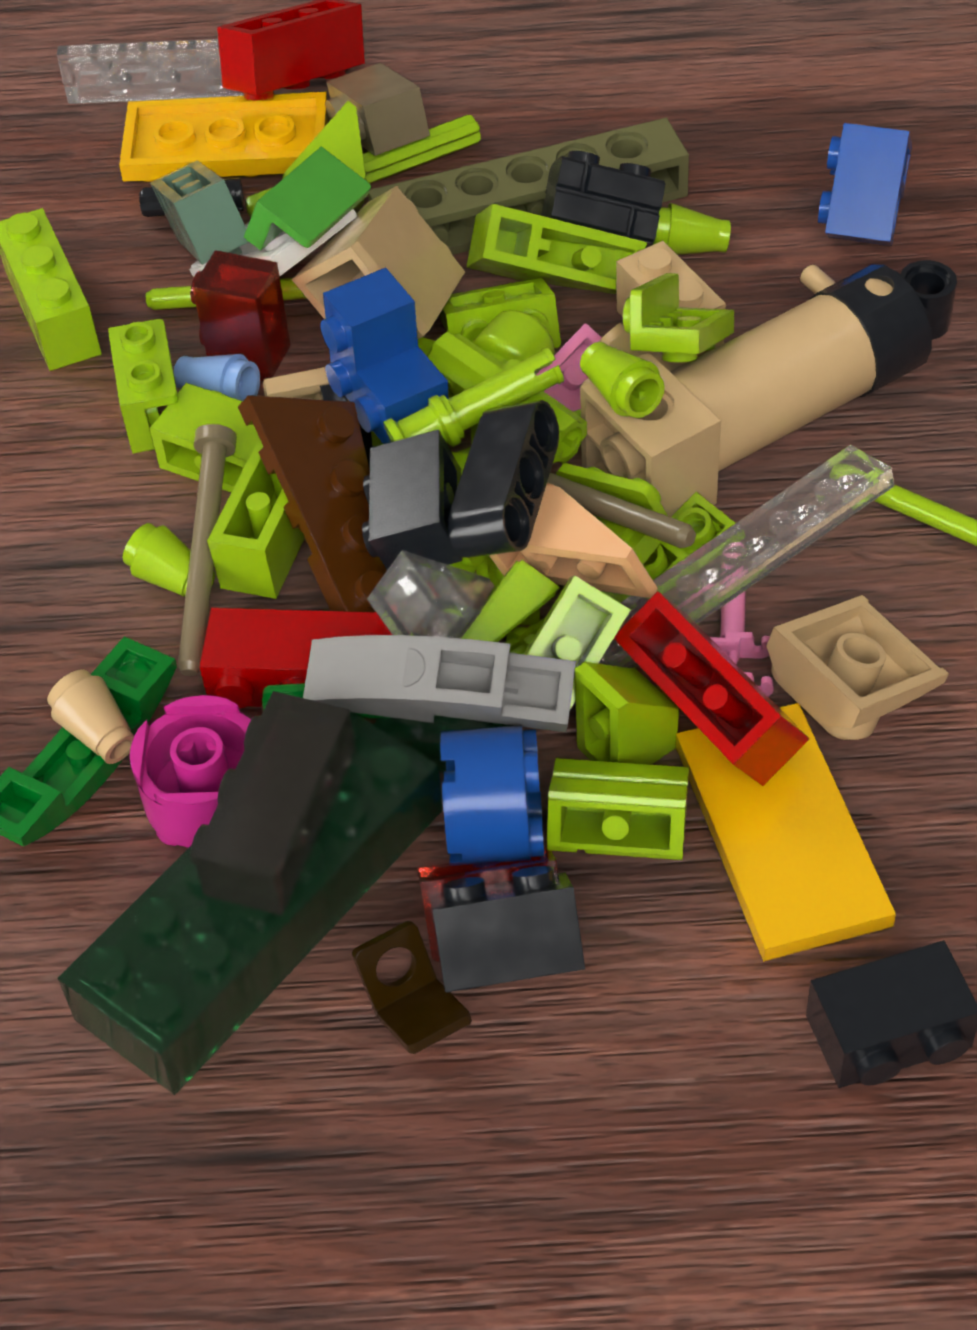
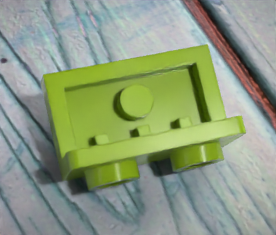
M666 273L631 290L630 297L627 298L624 304L623 326L626 333H630L631 351L662 352L663 361L691 362L697 360V354L714 349L716 343L734 333V310L679 307V275L676 273Z

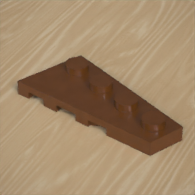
M248 395L238 406V409L246 426L254 425L263 444V448L258 453L268 475L276 473L288 499V503L283 508L292 528H298L304 534L312 552L307 561L330 611L397 613L400 624L404 618L395 579H392L379 557L373 558L369 554L363 539L362 525L364 521L369 520V504L364 492L363 479L364 476L370 474L355 403Z

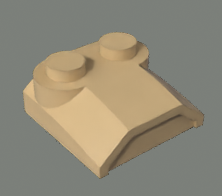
M863 595L775 626L766 645L772 662V675L776 682L830 735L843 740H859L870 736L881 716L906 705L944 684L949 675L944 668H939L868 603L869 600Z

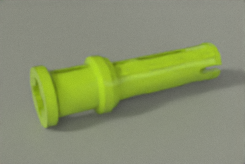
M545 347L541 349V352L449 399L445 395H434L428 398V406L398 421L389 418L383 421V425L391 442L439 429L446 443L454 447L461 443V439L465 438L464 431L479 424L484 411L515 405L556 384L563 383L564 377L559 365L540 375L534 374L551 365L556 360L551 350Z

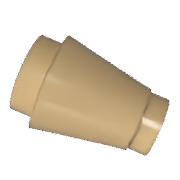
M81 669L67 674L53 686L47 701L52 708L51 717L56 723L98 756H101L107 764L117 763L130 754L134 734L131 732L128 723L102 677L92 676L89 671Z

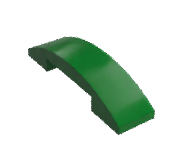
M124 636L91 675L100 676L104 679L131 732L135 736L146 720L149 722L170 684L177 664L175 658ZM62 727L23 773L8 767L0 776V835L24 847L50 833L72 816L96 793L123 759L114 764H107L101 756H98Z

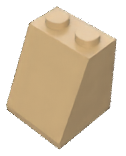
M395 186L367 202L357 213L358 217L343 227L292 278V281L321 316L326 319L323 299L324 292L386 267L415 301L417 338L420 339L431 329L465 271L452 256L448 246L437 237L421 217L413 202L406 198L398 186Z

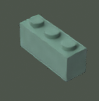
M197 160L150 182L176 239L202 265L210 261L212 266H218L235 259L242 253L240 246L249 242L244 238L246 226L223 178Z

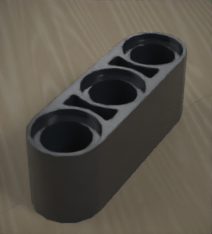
M541 400L488 409L483 412L448 517L450 541L455 552L460 557L471 558L517 552L527 547L559 443L557 417L548 402Z

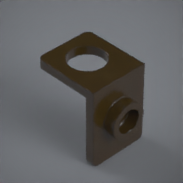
M406 921L365 942L352 951L353 960L376 1017L410 1054L422 1051L472 1022L469 1011L451 992L445 993L444 985L435 975L419 929L412 921ZM402 947L408 949L411 954V965L407 973L401 979L394 982L379 980L376 968L381 956L393 948Z

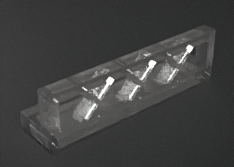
M218 39L58 46L57 59L68 104L244 96L243 92L223 88Z

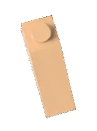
M550 483L546 484L527 547L522 551L489 555L504 576L516 561L524 560L557 585L565 586L570 577L577 576L596 589L605 592L651 598L658 589L634 550L563 489Z

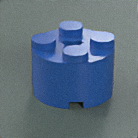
M522 726L441 731V761H446L447 770L444 771L442 797L450 866L529 861L531 857L545 856L536 729L523 730Z

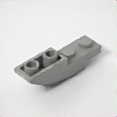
M364 635L313 639L302 704L303 706L434 723V716L437 715L566 732L576 661L509 653L510 644L473 639L408 635Z

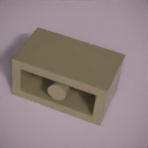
M381 62L326 81L330 99L325 102L329 120L335 116L347 101H350L357 109L361 145L373 155H378L430 136L420 87Z

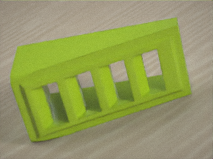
M524 560L516 561L460 639L499 642L550 601L560 589L559 586Z

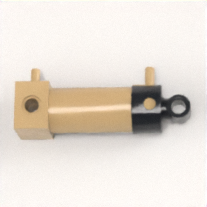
M918 260L906 265L900 273L886 265L871 264L835 282L816 265H809L802 270L800 282L812 291L814 295L800 305L697 357V360L687 362L672 371L666 369L649 351L639 356V358L652 362L657 366L665 386L661 402L654 411L645 417H623L616 414L590 379L587 378L580 386L581 418L587 421V435L581 442L582 467H596L608 474L628 479L640 478L647 481L659 492L661 504L668 517H671L695 492L699 493L711 504H717L719 471L856 397H864L926 363L932 349L931 340L941 337L947 332L950 325L957 283L955 273L950 267L941 262Z

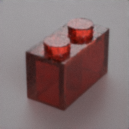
M215 250L204 269L195 274L191 284V301L193 304H196L200 322V343L205 346L207 356L243 354L248 361H252L258 366L261 381L273 378L291 346L278 264L273 261Z

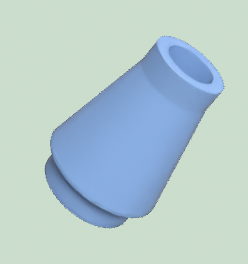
M243 354L203 357L182 356L174 366L175 383L179 389L185 383L210 391H218L228 397L243 401L248 395L257 396L260 388L258 366L254 362L248 361Z

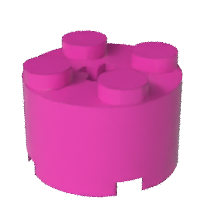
M199 695L185 697L164 706L165 714L154 721L150 726L146 720L137 730L130 748V764L147 819L156 831L160 841L172 846L180 845L188 848L205 849L229 843H246L253 839L259 831L260 822L266 815L273 796L271 772L262 732L258 723L253 717L251 720L240 712L238 704L218 696Z

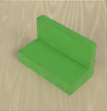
M321 146L257 201L244 238L261 251L284 231L303 247L309 248L368 196L371 185Z

